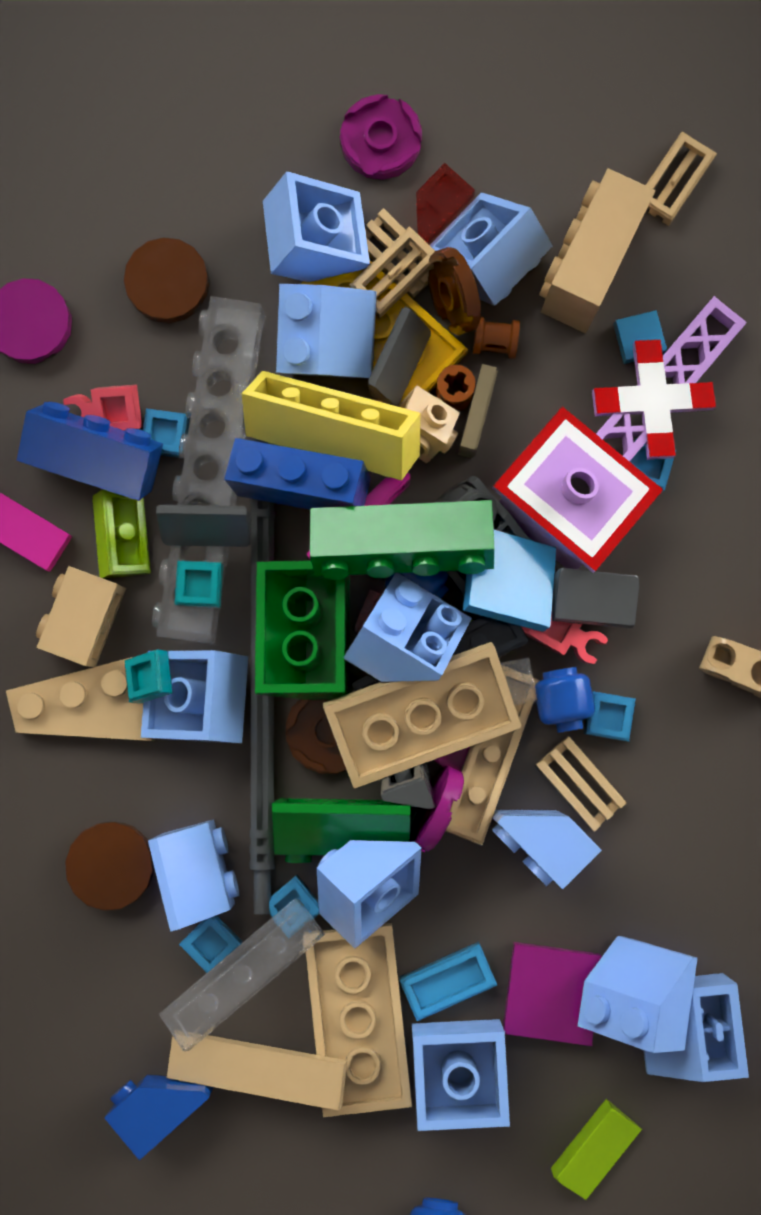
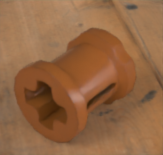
M481 317L478 328L475 329L473 354H480L482 351L505 353L508 355V358L515 359L519 340L520 320H513L511 324L485 321L484 317Z
M450 365L439 374L435 394L455 410L463 411L470 405L473 398V392L476 387L475 377L465 366ZM456 383L463 386L462 391H457L454 396L448 393V387H453Z

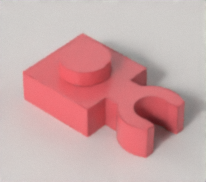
M137 385L98 387L91 389L92 400L82 394L72 395L63 400L64 405H77L81 409V417H85V415L100 416L109 420L111 427L124 431L127 428L140 429L143 427Z
M552 615L550 628L546 631L541 632L529 628L527 634H525L561 656L565 655L568 648L571 647L574 649L576 657L585 664H595L597 661L594 656L586 652V643L589 640H594L600 645H605L608 641L607 637L601 632H585L581 630L582 624L552 621Z

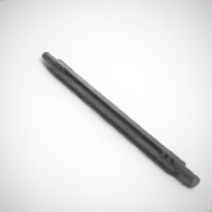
M254 439V441L269 444L268 442ZM250 498L251 829H249V837L251 838V845H249V869L254 870L253 913L263 915L270 914L271 870L275 869L272 803L274 802V696L255 694L257 562L274 561V520L276 519L274 504L276 503Z

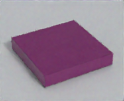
M513 942L503 1021L505 1034L592 1046L594 1032L578 1027L584 981L599 962L602 955L599 953Z

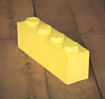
M262 371L242 392L245 434L247 437L265 441L269 444L362 460L368 471L401 481L420 456V412Z

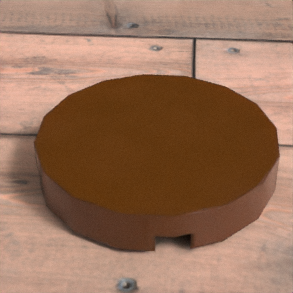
M163 237L147 241L134 251L126 264L124 284L128 298L145 317L155 322L174 323L187 319L194 314V310L199 307L200 303L203 304L208 294L209 277L204 260L194 247L180 239Z
M446 247L435 251L429 258V262L434 264V269L428 271V284L435 309L442 320L449 319L452 325L447 327V329L453 334L460 336L472 332L478 328L481 319V303L473 273L464 256L456 248Z
M299 699L291 708L286 721V739L293 757L305 768L321 774L339 773L346 770L323 708V703L329 700Z
M102 822L82 831L71 844L65 861L66 879L74 895L87 906L103 911L121 909L138 900L150 886L154 871L147 838L134 826L119 822Z

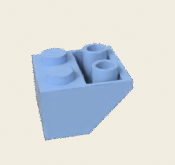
M395 573L343 658L381 682L436 681L443 675L472 618L403 575Z
M495 810L492 817L497 823L492 831L513 853L520 847L525 851L528 856L522 862L546 886L554 881L560 888L564 889L601 851L594 841L569 816L557 810Z
M723 973L695 976L685 1050L654 1054L644 1050L646 1073L698 1082L749 1078L737 983Z

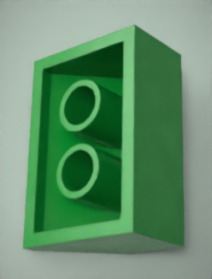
M311 561L257 562L255 694L303 700H332L349 694L350 662L343 657L350 648V575L340 580H330L323 576L315 577Z
M279 798L272 803L275 855H285V862L310 863L312 862V855H326L333 849L339 850L350 840L409 842L410 805L373 799Z

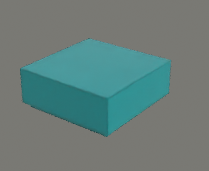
M177 561L174 605L221 608L223 564L217 562Z
M156 649L125 660L129 703L141 704L173 693L168 651Z

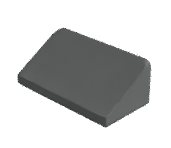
M406 306L404 309H401L368 380L369 395L393 406L399 405L431 336L430 329Z
M159 505V507H156L161 540L167 546L247 547L250 545L251 514L245 506Z
M570 568L558 569L554 574L552 621L632 629L635 626L639 577L636 575L599 571L592 573L589 570Z
M427 763L382 778L381 797L383 801L434 809L433 779Z

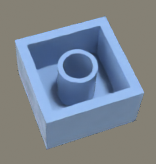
M500 1019L412 1023L417 1130L510 1127L505 1031Z

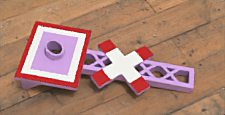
M713 296L664 355L662 354L661 339L634 341L632 345L638 385L594 388L592 390L595 416H611L597 433H594L562 406L492 487L502 497L499 502L512 515L525 534L535 542L556 547V560L565 568L579 569L584 565L594 573L663 491L659 485L635 467L630 460L644 444L647 460L669 459L676 456L670 413L709 411L716 408L713 382H696L747 322ZM710 314L729 329L725 335L708 336L706 318ZM697 348L700 364L683 365L681 349ZM666 378H673V384H666ZM641 414L643 425L631 426L630 415ZM619 421L620 427H614ZM633 437H638V439L633 443ZM621 438L623 456L603 439ZM581 478L589 486V494L584 495L575 491L571 485V479Z

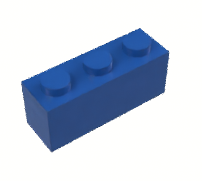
M44 402V404L26 411L16 461L140 501L152 491L163 443L151 440V434L134 428H127L125 431L110 426L111 422L103 417L95 415L81 417L69 413V407L56 402Z
M235 438L224 480L237 496L310 510V508L364 506L371 477L362 460Z

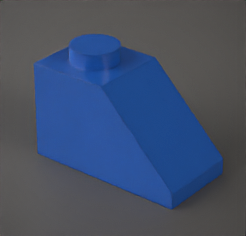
M146 1075L136 1085L130 1079L110 1097L114 1105L104 1119L138 1160H140L208 1100L214 1087L168 1079L167 1076Z

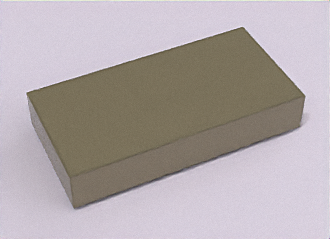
M485 364L481 366L458 451L460 456L471 459L475 457L498 373L497 367Z

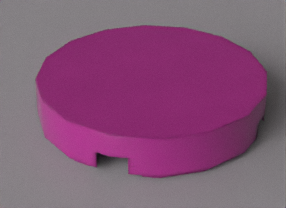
M376 94L360 99L348 109L340 128L339 138L344 159L354 171L367 178L385 180L400 176L412 167L420 153L422 128L418 115L408 103L401 99L397 101L388 98V95Z
M22 278L5 284L0 289V352L18 363L36 364L45 361L44 359L52 354L56 355L63 349L71 335L72 316L66 301L53 286L39 279Z
M449 766L441 769L433 780L435 808H419L412 826L409 842H416L424 853L425 851L433 850L441 840L452 819V812H450L453 800L457 802L462 794L464 785L463 773Z

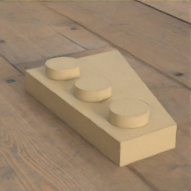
M130 658L6 690L16 733L155 741L152 738H141L143 703H129L125 660Z

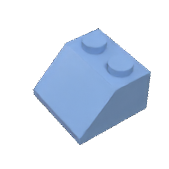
M286 171L263 200L271 274L304 282H312L366 269L370 265L360 192Z
M482 192L430 244L435 251L446 247L456 248L464 256L473 273L480 300L494 306L500 300L506 298L512 291V288L528 271L535 268L541 258L553 247L530 207Z
M279 284L276 373L302 376L370 378L374 360L377 292L328 285Z
M216 650L168 651L173 693L143 703L141 738L242 743L248 656Z
M214 819L168 831L148 840L170 932L227 912L235 905L234 897L239 896L238 882L234 871H227L223 854L228 853V843L223 828L216 829Z
M350 840L339 850L333 849L321 859L318 867H316L319 914L355 949L419 894L421 847L416 842Z
M617 936L584 981L578 1027L653 1054L684 1051L698 958L628 937Z

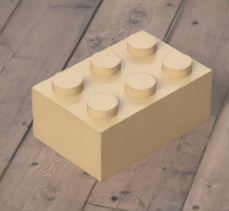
M607 168L601 183L592 180L582 201L581 209L576 219H573L563 240V246L558 257L555 256L545 277L544 285L539 296L546 298L541 313L583 333L587 332L656 190Z

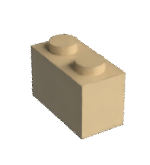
M68 566L66 573L60 574L54 584L52 597L56 599L50 614H45L38 625L36 637L40 640L36 648L84 666L96 667L126 588Z

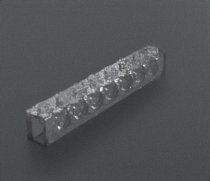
M210 296L208 310L201 311L199 334L204 336L202 351H195L192 365V374L197 377L195 392H189L186 402V417L191 418L189 433L182 434L179 446V458L184 459L182 476L176 475L172 491L173 501H178L177 505L207 503L211 506H236L238 496L226 483L224 477L235 438L245 440L247 438L245 434L242 392L256 378L265 322V314L261 303ZM225 340L238 342L236 350L230 354L225 355L217 352L218 346ZM226 380L232 383L231 389L227 394L223 396L211 394L212 386L216 382ZM213 421L225 423V430L219 437L208 438L204 435L205 428L209 423ZM214 462L219 465L218 473L213 479L205 481L198 478L199 468L203 464ZM171 546L169 560H162L159 571V584L164 585L162 602H156L153 610L152 626L158 628L156 636L164 639L215 646L220 608L191 607L189 609H182L180 606L174 605L177 561H185V553L191 546ZM204 546L205 558L202 562L223 564V594L230 547Z

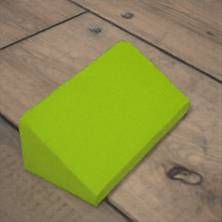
M107 490L99 491L93 495V511L100 578L150 574L144 498L137 501Z
M606 1098L551 1167L554 1178L563 1186L587 1200L641 1132V1127Z

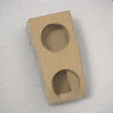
M712 636L699 669L708 675L730 682L731 685L761 698V651L726 638Z

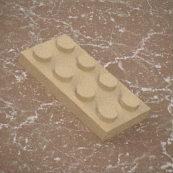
M492 642L453 655L439 680L379 682L323 703L325 714L354 789L522 728L495 646Z
M384 923L355 949L335 929L305 932L304 941L316 1055L348 1060L342 1107L339 1111L322 1108L323 1117L412 1107L392 923Z

